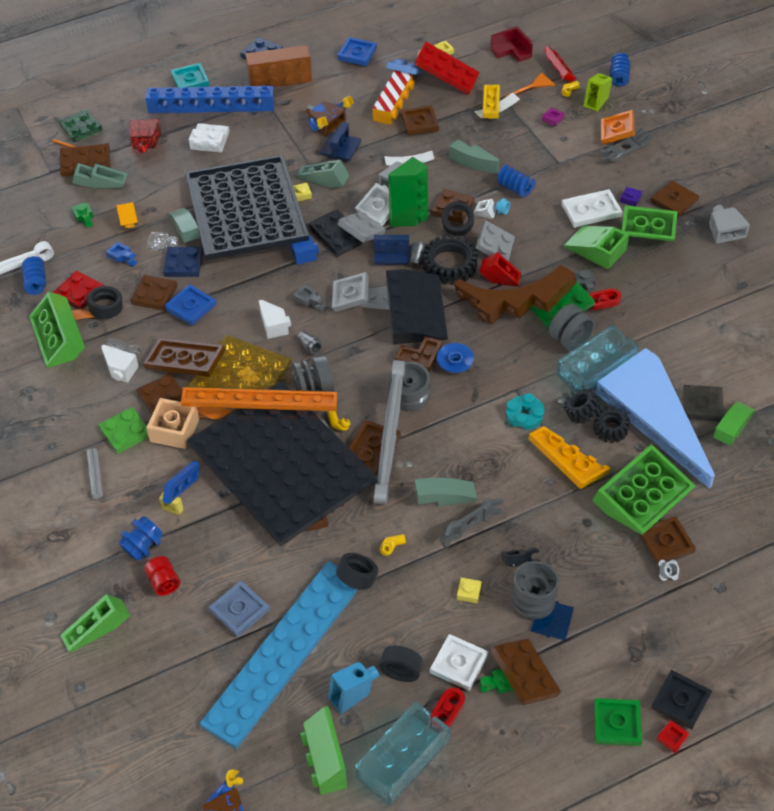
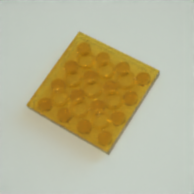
M226 335L219 344L224 345L225 352L211 376L196 375L188 387L268 390L280 381L292 364L291 358Z

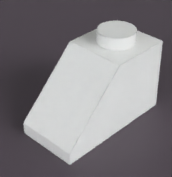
M259 300L260 314L267 339L289 335L288 327H291L289 316L285 315L284 309L264 300Z
M102 345V352L111 377L128 383L139 367L136 355Z

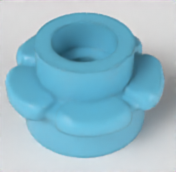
M505 198L501 199V201L499 200L496 204L498 214L506 215L509 212L510 202Z

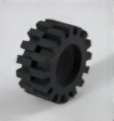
M583 388L582 391L580 389L577 390L576 394L574 392L571 393L572 396H568L567 400L564 401L563 408L569 419L577 424L580 421L581 423H585V420L590 421L591 417L595 418V413L599 414V409L602 407L596 393L586 388Z
M609 406L605 410L602 408L599 414L596 413L593 426L594 434L598 435L600 440L604 438L606 443L608 440H610V443H614V440L618 443L621 439L624 440L628 434L630 418L626 412L622 413L621 408L618 410L614 406L612 409ZM614 422L619 426L611 428L606 426L604 423Z

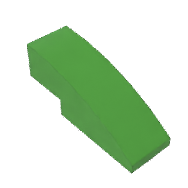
M736 402L716 427L713 438L732 446L752 417L755 409Z

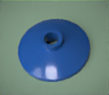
M450 343L438 351L437 362L447 372L460 373L468 370L473 365L474 354L464 344Z

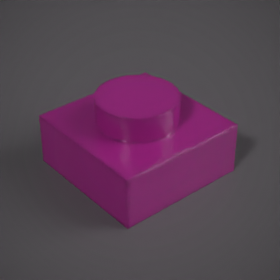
M551 107L542 115V121L556 127L564 119L565 113Z

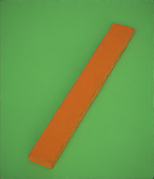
M183 387L181 406L337 411L338 392Z

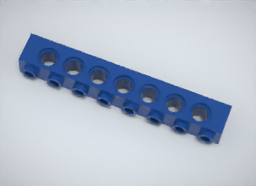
M273 86L147 88L145 97L148 113L274 111L275 105Z

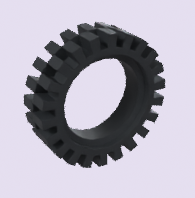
M442 235L441 240L438 236L435 238V241L431 240L430 244L425 246L423 251L424 271L426 270V273L439 275L440 281L443 280L445 285H447V281H451V285H454L458 279H463L466 282L468 277L471 278L473 273L476 272L478 252L471 241L468 242L466 238L461 241V236L458 235L456 239H454V235H450V238ZM452 251L462 254L466 258V262L459 267L446 268L438 265L434 259L440 253Z

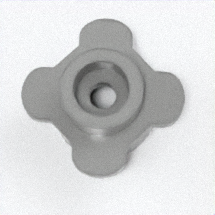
M660 560L658 562V567L660 568L659 578L662 581L678 579L679 566L675 560H670L669 562Z

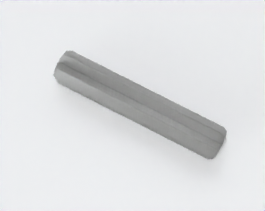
M95 448L88 449L87 460L91 495L93 499H101L103 491L98 452Z

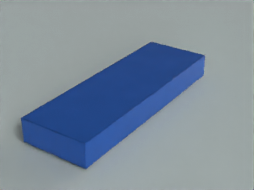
M192 461L165 483L164 503L170 504L198 480L199 462Z

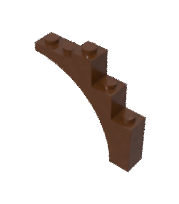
M560 264L554 271L542 279L513 289H484L465 283L460 279L454 285L457 296L462 300L469 301L474 308H477L478 317L483 322L487 321L493 324L505 311L511 316L515 315L520 319L533 305L539 310L543 309L548 313L576 284L574 272Z

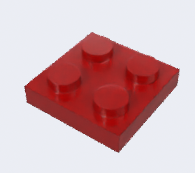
M76 270L53 293L67 297L69 305L76 309H81L88 305L89 292L94 288L104 285Z

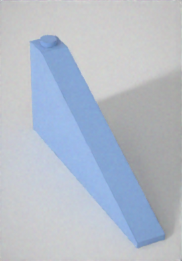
M645 348L597 382L596 394L611 407H616V410L621 408L622 413L626 412L627 416H629L631 424L707 488L712 487L715 474L661 360L655 353Z

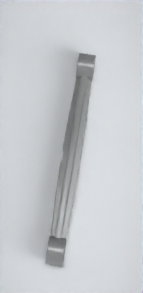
M393 361L392 382L385 415L374 504L387 505L389 479L397 438L396 430L399 423L406 361Z

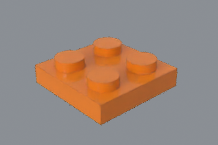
M633 110L601 119V141L603 145L635 136Z

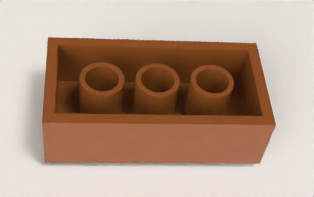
M307 45L246 53L250 86L278 87L312 82L311 58Z

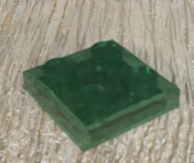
M88 109L81 110L59 120L61 128L74 143L102 131V125Z

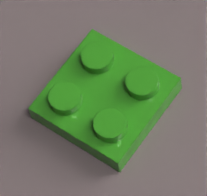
M133 407L98 424L100 430L117 454L149 438L146 424Z

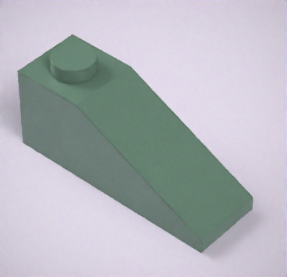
M341 160L305 165L295 175L297 179L328 188L342 187L350 176Z

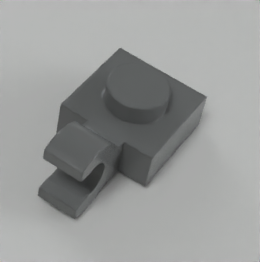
M591 269L575 271L576 281L588 294L592 293L596 281Z
M303 285L293 294V300L306 307L311 304L319 312L325 308L321 304L324 302V299L318 296V291L306 285Z

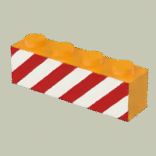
M394 70L372 108L373 121L391 125L393 120L397 118L399 109H402L404 101L408 99L410 90H413L414 81L412 80V74Z

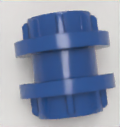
M144 516L139 520L134 519L131 522L134 528L130 533L124 530L120 534L122 536L119 540L120 547L136 561H140L143 557L148 558L151 555L147 549L152 544L158 547L161 544L159 539L163 533L156 524Z

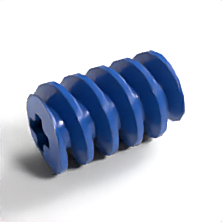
M617 53L611 58L610 77L612 78V84L617 87H623L629 83L631 62L625 53Z
M508 164L504 165L498 174V183L519 194L521 197L528 196L536 184L535 179H531L530 176L525 177L524 173L520 174L519 170L515 171L513 167L509 168Z
M37 256L28 257L22 262L24 290L31 295H38L43 292L47 284L44 260Z

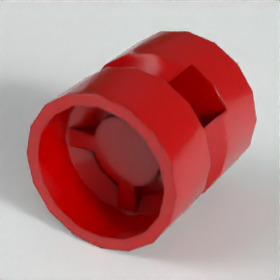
M166 556L155 557L147 562L144 567V572L149 581H151L152 587L158 596L173 593L181 584L169 558Z

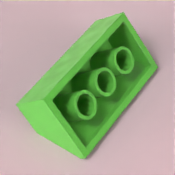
M48 291L29 318L46 367L50 368L75 360L85 346L67 297Z

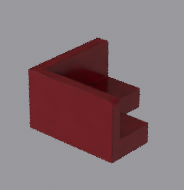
M516 26L491 35L490 51L497 58L511 54L518 62L532 58L533 42Z

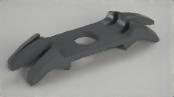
M641 127L635 133V136H631L614 146L611 145L605 150H599L602 155H605L601 159L603 161L619 162L622 157L641 147H646L654 136L648 132L639 138L644 131V128ZM629 145L631 148L623 149L621 146Z
M503 499L484 500L483 505L456 522L451 521L442 532L439 541L442 542L445 539L444 545L445 548H448L451 541L461 538V534L482 520L487 522L488 518L492 515L502 514L503 511L500 508L493 507L503 504ZM472 517H475L472 522L468 523Z

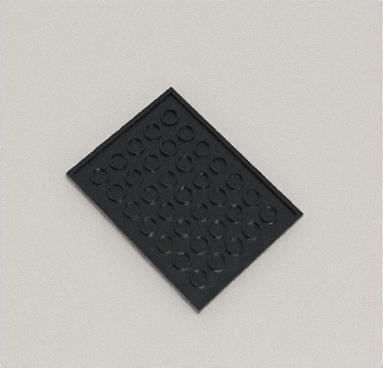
M283 154L185 172L206 260L309 241V234Z
M282 381L268 389L291 391ZM237 408L187 439V443L280 546H283L377 482V476L311 410Z

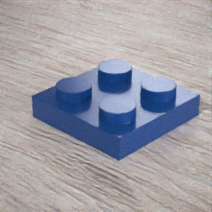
M348 37L338 53V60L367 66L377 49V43Z
M189 284L165 304V308L168 312L193 326L217 304L214 298Z

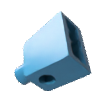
M357 662L331 675L328 699L340 714L370 694L372 681L379 678L378 670L374 666L366 669L361 663Z

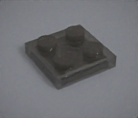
M683 385V409L688 419L720 422L724 417L722 387Z

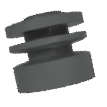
M324 354L311 357V366L308 365L305 359L301 360V367L298 361L292 362V377L297 391H315V388H317L318 391L334 392L331 369Z
M538 561L526 562L515 571L511 601L514 609L522 616L540 619L550 615L554 610L559 578L557 572L550 565Z

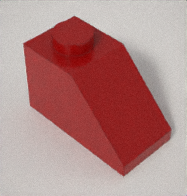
M499 252L483 259L479 272L490 283L515 287L519 285L521 272Z

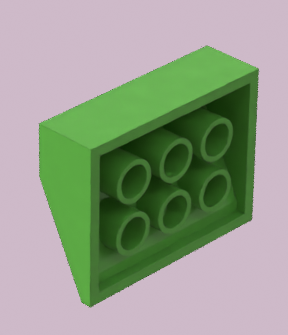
M651 444L601 487L592 501L606 515L643 535L692 491L696 485Z

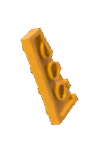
M545 426L529 434L528 439L580 489L610 473L611 468L609 466L600 465L596 462V458L591 455H584L580 452V448L575 445H568L564 442V438Z

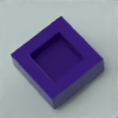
M626 187L620 202L636 207L642 197V191Z

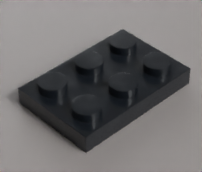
M335 209L309 222V228L339 257L364 243L338 225L339 219L345 216L338 209Z

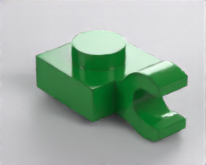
M87 202L71 207L77 222L83 221L86 228L93 226L90 219L94 215Z
M501 669L492 671V677L485 676L480 678L481 683L479 687L482 693L497 689L498 695L514 691Z

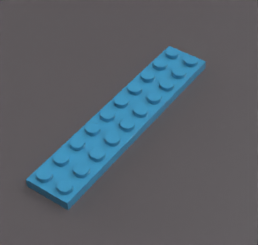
M329 561L325 564L200 722V726L236 750L358 592L359 589L344 584L336 575L338 566Z

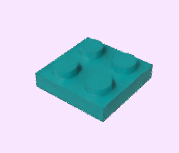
M201 63L171 70V75L177 88L210 86Z

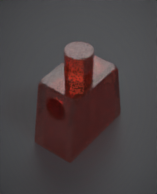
M159 119L128 120L132 148L137 149L140 153H145L147 149L156 148L161 135Z

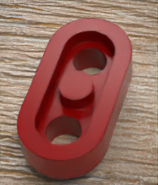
M610 288L590 293L589 295L595 300V305L589 309L601 310L619 305L622 296L621 292Z
M449 688L441 696L431 713V722L435 728L446 730L456 720L465 704V695L460 689ZM451 700H456L457 703H456V704H452V703H450V701H451ZM443 717L446 721L441 722L438 719Z

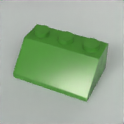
M625 206L621 231L628 233L632 237L674 241L678 211Z
M326 706L303 723L304 732L300 733L303 746L308 745L309 752L306 753L308 766H313L315 773L311 774L314 788L319 787L320 795L347 788L344 761L329 706Z

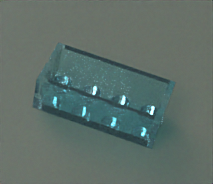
M612 324L559 359L556 375L567 385L571 383L570 388L576 393L577 390L580 389L582 391L583 388L594 390L597 388V382L638 354L639 345L628 336L624 338V333Z
M415 701L355 765L356 779L368 789L372 790L374 788L375 794L391 807L450 741L451 728L435 716L432 718L431 726V713Z

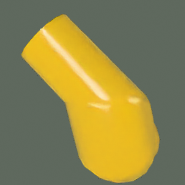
M575 81L564 84L561 90L562 95L565 97L570 96L572 90L580 88L579 82Z
M336 411L327 412L332 428L339 431L349 429V419L345 420V418H342L340 420Z
M400 534L386 537L380 546L381 554L388 556L396 546L406 544L405 535Z

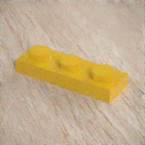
M484 85L483 118H499L500 85Z

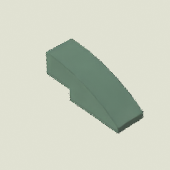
M458 139L449 146V158L453 161L478 171L495 174L499 172V159L478 145L474 144L470 147Z
M78 163L72 183L91 188L124 187L128 173L96 163L94 168Z
M186 208L168 213L179 237L181 236L184 243L200 238L199 228Z
M454 478L415 479V493L418 505L437 502L438 506L477 501L474 482Z

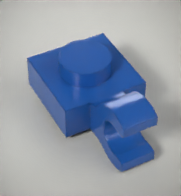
M116 242L106 251L108 258L119 263L124 260L131 267L138 263V261L134 260L136 255L131 252L130 247Z

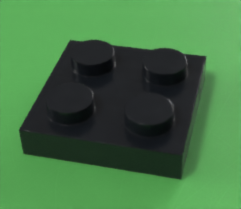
M671 670L652 703L651 709L693 730L711 696L712 690Z

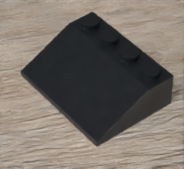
M407 269L386 270V290L393 345L423 342L425 337L436 340H448L439 275Z

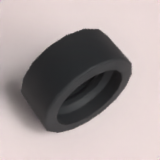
M460 201L449 203L442 211L441 216L444 230L454 236H462L471 231L474 225L472 208ZM462 210L467 214L468 221L462 227H453L448 223V215L452 211Z
M99 286L89 292L88 309L93 316L109 319L121 313L123 308L122 294L116 288ZM101 299H109L115 303L102 306L95 302Z
M358 553L344 554L336 569V575L344 584L360 590L371 588L379 572L378 566L374 561Z
M394 645L384 649L379 667L386 676L394 680L414 682L420 676L424 661L419 653L414 650Z

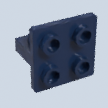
M342 122L340 127L336 129V132L330 133L320 150V154L350 161L361 143V138L349 136V123Z
M374 235V264L408 265L409 235Z

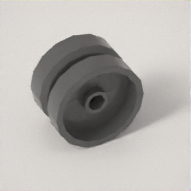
M569 304L555 315L549 326L548 334L553 340L561 343L566 350L573 352L582 347L589 339L595 328V320L589 314L583 313L582 309L575 304Z
M406 362L400 409L414 411L425 406L430 399V374L422 364ZM392 370L389 374V392L392 382Z

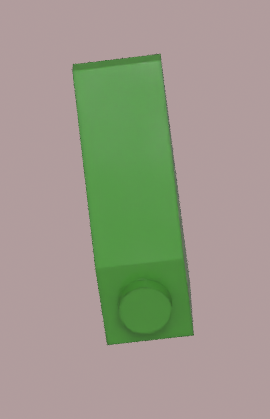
M106 594L60 636L68 652H73L115 630L131 615L121 599Z

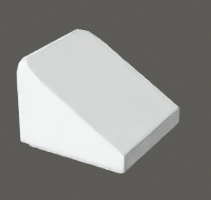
M493 199L479 201L473 213L476 216L493 219L497 211L496 204Z

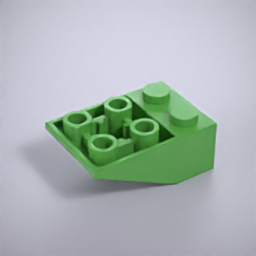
M582 226L564 245V248L609 269L627 250L629 234L615 227Z

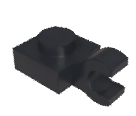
M535 547L528 550L519 549L501 552L503 562L510 567L520 566L521 563L527 561L540 562L539 559L531 558L532 554L539 553V550Z

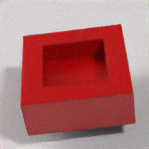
M670 720L658 735L657 741L676 754L688 739L690 733Z

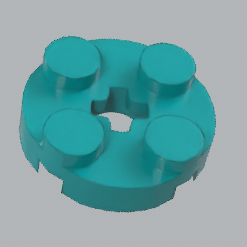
M527 393L514 397L507 402L506 418L513 427L517 428L519 426L523 427V430H531L542 423L545 409L540 400L535 398L533 394ZM523 410L529 411V414L526 415V413L521 412Z

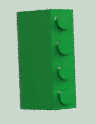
M411 157L388 174L389 221L391 227L417 226L428 218V166Z

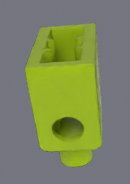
M598 73L588 80L583 107L599 111L609 97L612 84L611 77Z

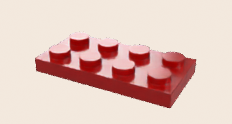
M427 41L424 43L414 63L416 66L467 95L471 92L480 73Z

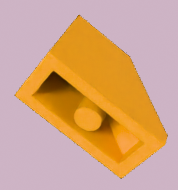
M134 203L116 205L121 226H125V229L135 227L138 221Z

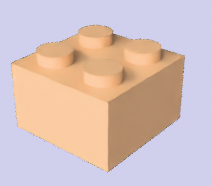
M160 398L147 425L150 442L187 449V439L193 436L199 422L197 407H182L181 402Z

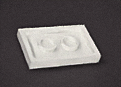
M610 189L564 199L561 204L574 228L622 217L623 212Z

